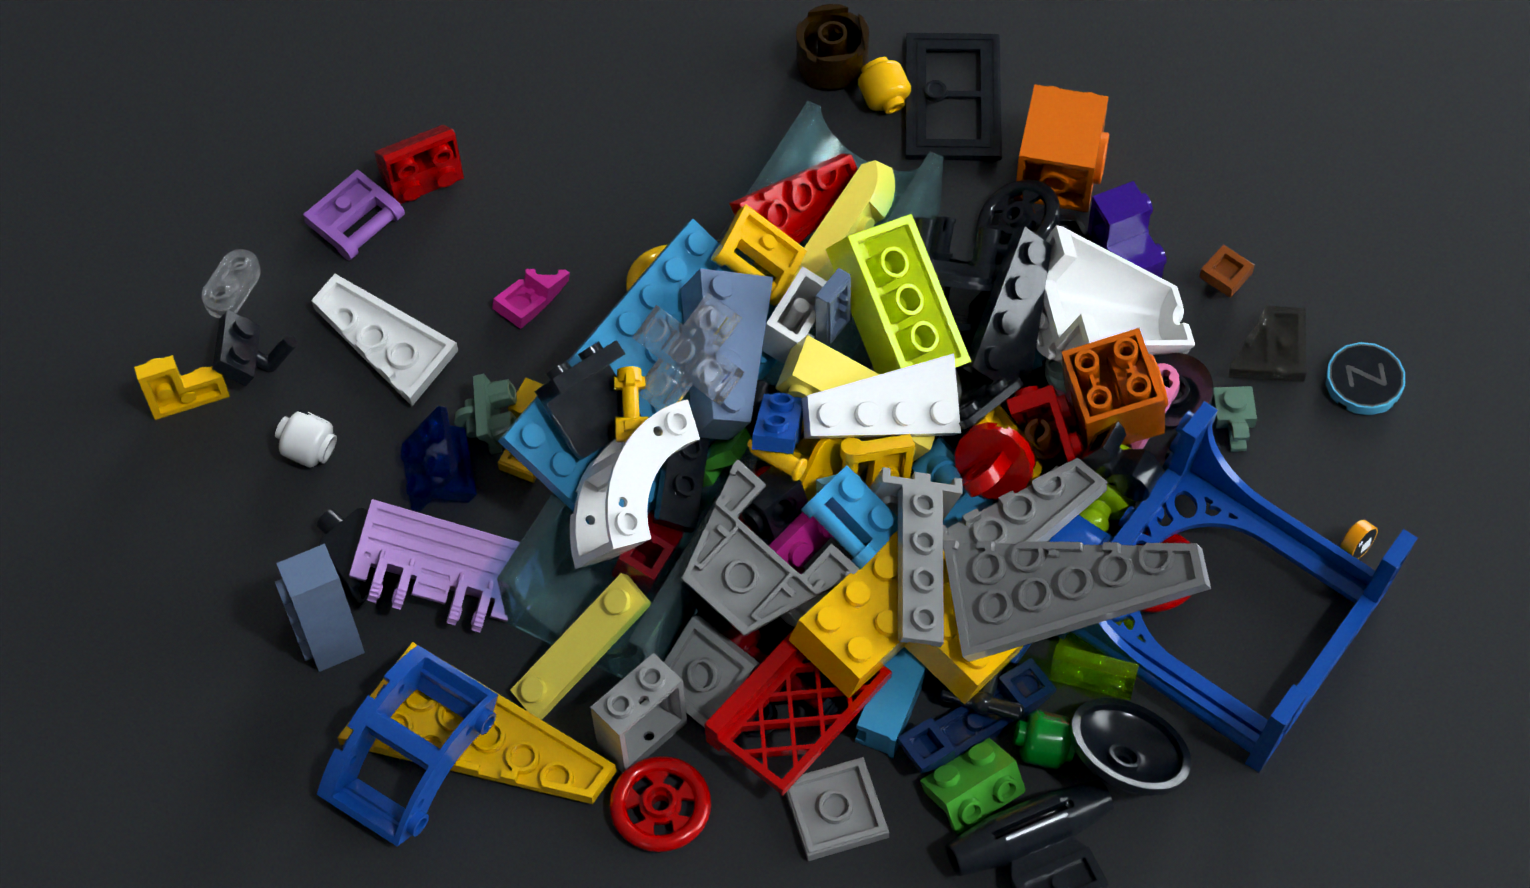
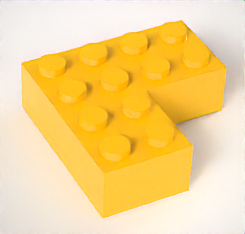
M898 531L889 538L890 540L863 568L859 569L855 574L850 573L798 620L789 638V641L848 698L905 647L964 704L1001 671L1023 647L1020 646L970 662L963 658L944 549V643L941 647H936L928 644L899 642Z

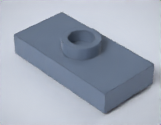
M840 268L835 271L817 293L814 304V311H816V340L827 346L835 340L851 318V274Z

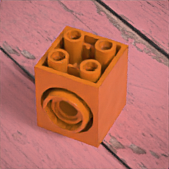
M1034 84L1019 153L1016 181L1023 179L1042 181L1054 190L1058 197L1060 208L1088 212L1093 185L1101 184L1110 134L1104 132L1109 96L1097 95L1093 92L1061 89L1056 86ZM1023 195L1016 196L1014 200L1022 201ZM1041 199L1035 202V204L1044 205Z
M1140 328L1061 352L1064 386L1073 407L1086 449L1096 433L1117 421L1125 429L1126 437L1122 442L1124 445L1165 433V408L1168 407V397L1158 364L1154 356L1148 354Z

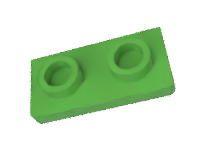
M990 738L974 745L970 750L920 780L924 793L946 812L951 828L957 834H960L1016 799L1026 790L1016 760Z

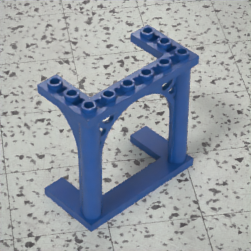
M1204 401L1195 413L1190 410L1187 411L1176 428L1178 434L1169 447L1171 453L1162 466L1165 472L1157 481L1149 498L1142 501L1137 508L1131 505L1118 523L1121 530L1115 537L1109 534L1103 542H1119L1121 545H1145L1146 543H1162L1179 532L1193 528L1221 527L1232 529L1262 542L1355 603L1354 607L1297 686L1295 684L1291 686L1271 714L1269 720L1168 653L1151 635L1140 611L1070 632L1246 750L1250 755L1245 764L1259 773L1384 597L1418 538L1403 529L1375 571L1250 488L1233 471L1219 451L1212 430V424L1218 409ZM1186 495L1191 498L1196 508V513L1193 517L1185 518L1179 514L1175 507V498L1177 496ZM1206 502L1210 504L1209 509L1216 510L1219 513L1215 516L1206 514ZM1164 508L1168 517L1172 520L1168 526H1161L1158 521L1162 522ZM1129 618L1133 622V629L1129 630L1123 622L1120 626L1115 622ZM1070 632L1057 636L1064 640Z

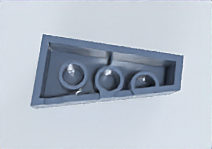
M699 269L681 288L691 411L700 438L730 440L751 423L773 277Z
M325 544L276 563L282 579L275 581V585L305 661L313 658L320 672L364 654L365 651L340 578Z

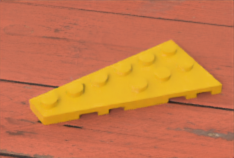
M412 642L411 645L407 648V650L403 653V655L399 658V660L404 655H406L410 650L416 647L417 644ZM383 679L370 697L375 699L383 685H387L389 682ZM418 689L390 717L440 749L464 720L463 717ZM498 694L493 711L496 713L493 726L486 734H480L468 746L450 770L593 804L617 772L614 763ZM346 726L337 737L339 744L343 745L354 730ZM377 738L369 750L370 752L411 761Z

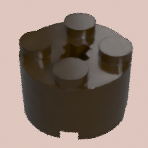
M826 4L813 8L808 12V17L802 22L800 20L796 28V62L799 72L807 80L808 86L813 89H838L858 84V78L862 74L861 69L869 61V27L866 20L859 13L856 16L848 11V7L840 4Z

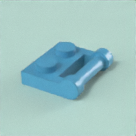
M847 465L801 509L809 519L813 516L853 557L851 561L860 569L898 531V517Z

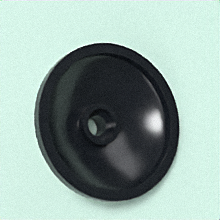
M1094 699L1082 704L1076 710L1070 722V740L1080 760L1095 776L1119 790L1143 796L1168 794L1180 788L1190 773L1192 765L1191 755L1181 735L1166 720L1143 706L1121 699Z

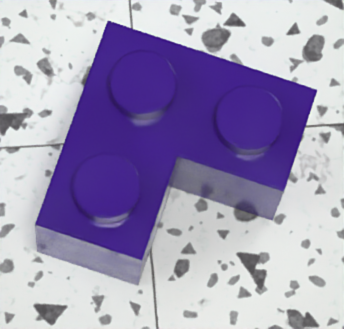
M1131 181L1092 196L1087 231L1093 242L1162 278L1164 265H1166L1167 260L1162 246L1158 243L1155 244L1149 235L1148 226L1150 215L1153 213V207L1148 195L1141 193L1135 182Z

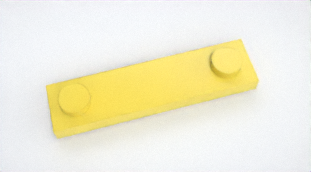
M620 573L510 691L529 713L542 720L652 603L627 574Z

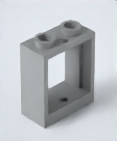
M655 653L651 654L590 707L598 749L622 773L634 763L648 758L687 724L683 680ZM652 734L654 738L648 741L645 740L644 736Z

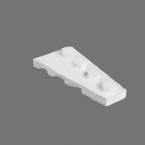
M334 274L311 300L314 309L411 406L415 404L458 352L457 342L337 274Z
M954 353L801 398L805 439L893 437L910 434L911 437L955 436L961 433Z

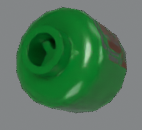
M1036 709L1028 715L1026 721L1018 720L1013 735V744L1019 746L1021 759L1025 763L1052 770L1060 768L1064 762L1070 763L1075 754L1069 735L1070 719L1063 715Z

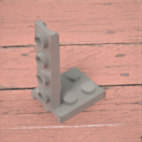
M882 467L870 489L898 517V641L941 647L944 643L943 520L962 495V479L954 478L950 484L931 482V474L914 472L912 479L891 476V468Z

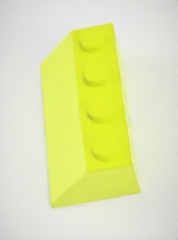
M912 214L849 235L826 248L834 271L840 268L851 274V314L876 373L884 374L953 353L955 368L971 362Z

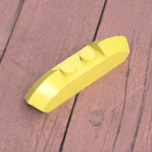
M876 160L860 165L804 248L807 252L793 280L803 266L828 281L835 271L826 248L849 235L874 227V224L886 217L895 193V178L891 167Z

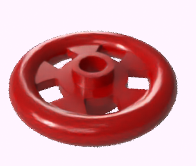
M668 756L645 758L628 767L616 781L610 797V814L617 831L630 844L651 852L676 850L693 841L705 827L711 811V794L703 776L689 763ZM668 774L675 775L684 780L679 790L664 783ZM646 777L653 785L646 788L639 795L632 787L639 780ZM682 800L694 802V810L691 817L679 815L682 808ZM658 801L668 803V807L661 811L655 810L653 805ZM639 806L645 820L633 824L627 810ZM673 824L674 832L664 835L654 834V825Z

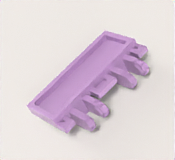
M372 499L349 577L366 582L370 567L376 568L367 597L368 601L376 603L382 592L385 571L401 575L392 597V608L399 610L402 608L410 578L415 579L411 595L444 605L449 589L455 592L446 621L451 625H456L460 619L465 594L477 597L479 601L476 611L472 616L471 630L480 633L490 601L494 602L490 618L503 622L508 621L528 544Z

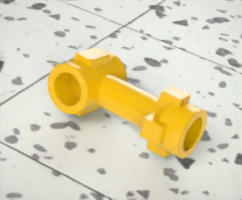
M627 366L617 369V377H614V390H622L623 417H615L616 442H624L625 444L631 434L649 418L648 416L640 417L638 390L645 389L646 387L645 376H642L641 368Z

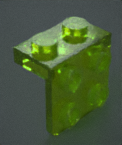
M1124 619L1115 622L1119 626L1123 622L1129 630L1133 629V622L1131 620ZM1070 632L1064 640L1060 638L1059 644L1056 645L1049 680L1131 701L1139 664L1105 656Z

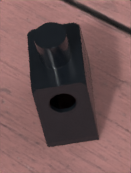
M357 508L344 519L334 509H330L322 514L317 522V527L326 534L320 539L318 545L325 544L342 586L359 607L367 600L376 568L370 567L366 582L349 577L368 510ZM385 571L382 585H385L396 574Z

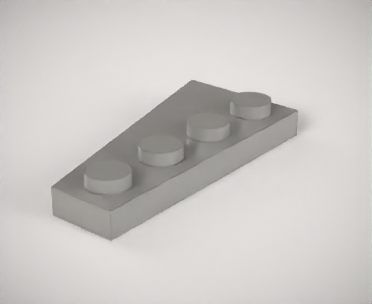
M1076 458L1032 480L1031 486L1017 493H1014L1012 490L998 497V502L980 512L976 508L962 515V521L948 528L943 525V540H956L959 543L993 541L994 543L1016 544L1018 541H1048L1107 491V481L1079 458Z

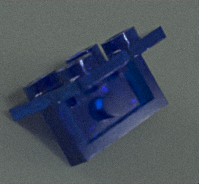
M437 406L401 446L400 456L404 462L407 479L406 492L410 497L412 511L421 512L434 497L469 503L477 495L465 428L450 425L447 407Z

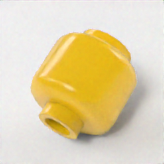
M880 57L862 67V74L858 78V86L868 107L874 111L884 110L886 114H892L901 110L905 106L904 100L911 93V85L901 64L894 60H888L887 57Z

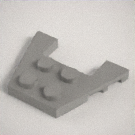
M737 459L731 468L729 477L717 499L715 508L699 539L682 580L745 637L835 587L850 573L855 574L860 568L832 543L805 573L799 574L738 519L739 515L766 487V484Z

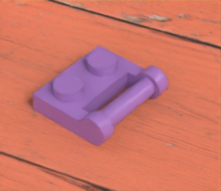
M357 169L306 211L303 217L308 226L332 244L341 256L350 261L359 253L358 248L392 220L398 221L405 215V211L395 198ZM376 205L382 208L351 236L347 237L343 234Z

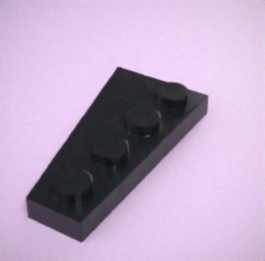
M1026 227L1014 228L968 351L971 362L962 367L989 385L1001 377H1004L1006 381L1019 377L1024 385L1018 390L1031 384L1052 248L1050 243ZM1013 393L1009 398L1015 397V394Z

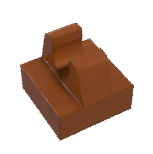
M1223 244L1201 268L1199 278L1231 298L1253 274L1255 264Z

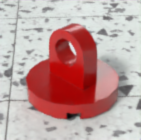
M986 422L974 425L959 440L955 450V467L963 477L962 486L970 497L981 495L988 499L998 500V497L1012 490L1014 493H1017L1029 485L1034 475L1035 456L1029 443L1016 430L1010 427L1004 429L996 426L998 423Z

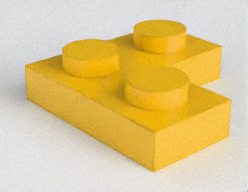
M171 355L164 358L151 359L145 364L134 367L138 382L155 420L230 397L223 375L212 370L213 366L200 367L191 373L181 376L174 357Z

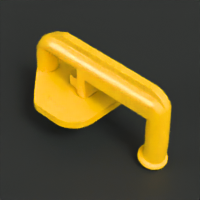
M821 438L814 447L811 456L794 450L793 454L753 450L752 439H749L747 442L749 451L754 456L792 476L793 481L800 480L808 502L816 495V479L836 475L842 470L843 460L840 457V445L844 438Z

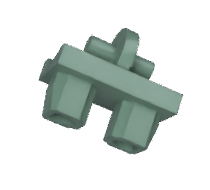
M483 373L473 376L474 399L465 400V407L458 409L454 414V423L458 428L466 430L467 437H477L479 440L488 443L489 452L492 455L502 452V445L498 440L516 421V416L511 411L500 414V408L516 404L517 396L516 389L509 379L490 382Z

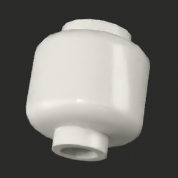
M298 410L290 418L284 416L275 432V438L280 439V454L309 468L316 466L319 462L326 463L337 442V436L333 434L332 424L305 410Z

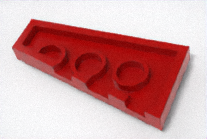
M839 154L729 204L734 215L747 204L799 244L819 227L858 168L852 154ZM756 263L758 269H764L762 266Z

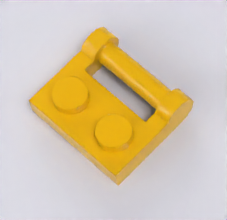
M745 204L736 213L721 244L713 253L711 260L720 267L727 266L735 273L765 276L734 252L738 248L776 277L772 283L769 302L771 305L776 306L788 290L807 250Z
M910 434L861 441L854 437L846 438L840 445V457L843 460L842 469L847 465L858 475L859 463L868 461L866 485L869 488L882 467L891 468V476L910 478L915 444Z

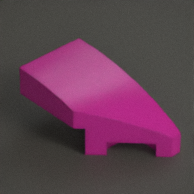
M525 269L524 279H519L493 298L492 309L521 329L557 296L569 281L570 272L558 269V274L541 275L537 274L535 269Z

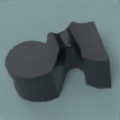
M1117 421L1094 435L1080 460L1096 473L1102 475L1107 483H1116L1118 491L1128 499L1145 501L1151 495L1154 486L1162 475L1161 465L1155 459V456L1146 449L1122 450L1120 445L1126 437L1124 427Z

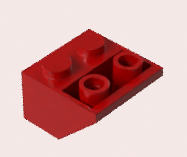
M445 125L437 126L374 151L379 174L390 195L400 204L416 200L424 194L442 187H449L455 182L464 179L456 134L452 128Z

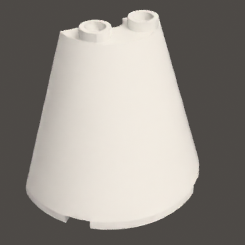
M1056 225L1045 240L1052 245L1036 345L1037 350L1044 357L1062 362V351L1136 328H1140L1148 354H1187L1195 346L1189 324H1180L1184 308L1177 286L1062 226Z

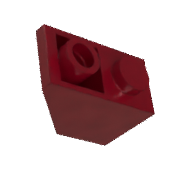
M653 510L647 515L651 539L621 554L611 574L615 578L620 573L627 574L645 596L649 593L686 532L653 523L655 514Z

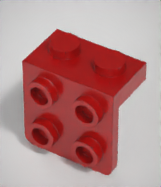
M1053 385L1038 389V386H1028L1014 393L1015 397L1006 400L1011 416L1022 430H1025L1026 425L1033 419H1038L1040 424L1041 419L1047 422L1055 420L1067 461L1070 462L1076 458H1082L1086 449L1077 431L1072 432L1071 427L1078 424L1073 407L1068 402L1065 394L1059 395Z

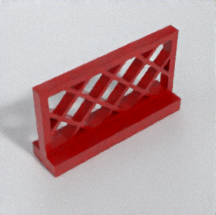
M792 630L705 722L706 742L718 751L724 749L781 795H784L892 677L890 669L883 666L869 685H863L853 694L859 695L853 702L852 696L850 698L847 697L848 708L842 714L824 715L822 698L846 695L837 687L821 688L820 670L812 662L807 663L809 659L789 641ZM815 672L816 689L791 691L790 680L797 673ZM786 685V690H787V691L780 692V691L783 689V687ZM817 698L819 716L794 718L792 700ZM788 701L789 718L764 720L763 709L769 702ZM759 714V721H753ZM820 725L821 737L815 744L796 745L795 727ZM825 725H831L825 732ZM790 728L791 746L766 748L765 730ZM760 730L761 748L743 750L733 742L741 732ZM805 754V755L798 761L797 755ZM792 755L793 768L782 779L768 769L767 757ZM755 758H762L763 764H761Z

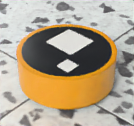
M1365 519L1360 520L1348 530L1341 542L1340 548L1355 558L1360 559L1373 544L1378 529Z

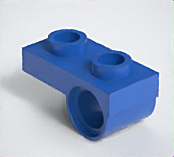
M787 393L763 395L752 435L753 450L787 454L794 453L795 445L800 442L803 412L801 398L793 397Z

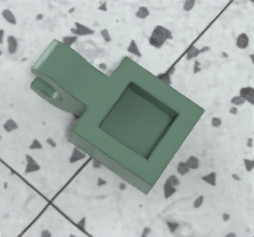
M1252 386L1214 387L1212 405L1218 409L1214 419L1216 429L1228 428L1231 452L1247 451L1246 440L1250 438L1249 428L1255 427L1257 421Z

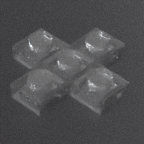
M708 292L684 325L656 305L632 337L658 357V360L645 376L646 387L645 389L638 390L639 395L660 411L674 403L680 402L692 385H694L721 406L745 373L718 352L742 317Z

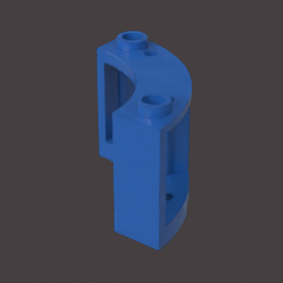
M419 645L404 655L384 675V679L389 683L383 685L376 698L374 699L368 695L347 725L354 731L343 744V751L338 748L334 749L317 791L319 797L397 847L410 836L416 837L423 831L429 820V815L427 814L429 807L447 774L468 746L480 734H486L496 719V713L493 711L498 698L497 693ZM417 689L464 718L441 749L390 718L399 706ZM376 738L426 769L406 809L357 778Z

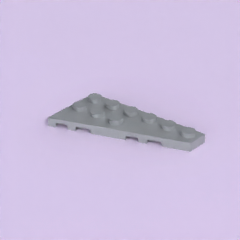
M943 540L962 656L969 662L1211 589L1203 549L1197 543L1121 545L1119 542H1103V545H1084L1081 542L1018 541L1016 544L994 543L993 541L959 543L956 540Z

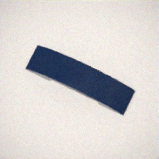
M1030 658L998 677L999 684L994 697L1022 704L1024 706L1022 719H1024L1055 694L1057 688L1036 662ZM960 706L937 721H934L932 717L898 736L897 743L920 773H924L946 765L987 738L993 740L1017 724L1018 721L991 713L978 714L972 708Z

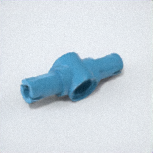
M941 437L934 439L931 450L918 458L912 465V469L915 472L931 474V482L950 484L954 478L963 479L955 467V449ZM963 486L962 495L956 503L963 502L969 496Z

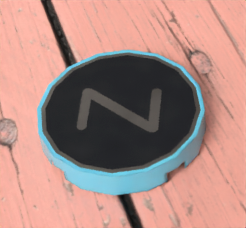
M1358 342L1345 345L1334 353L1326 370L1325 385L1331 398L1337 404L1340 402L1347 406L1346 410L1355 414L1375 415L1386 412L1398 401L1405 387V371L1400 360L1390 350L1374 343Z

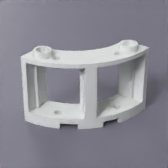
M688 399L661 409L646 419L631 434L625 444L624 442H616L614 439L588 465L576 489L578 494L574 513L570 516V544L575 569L613 559L651 539L647 506L653 480L668 457L700 439ZM620 499L624 500L623 507L619 506Z

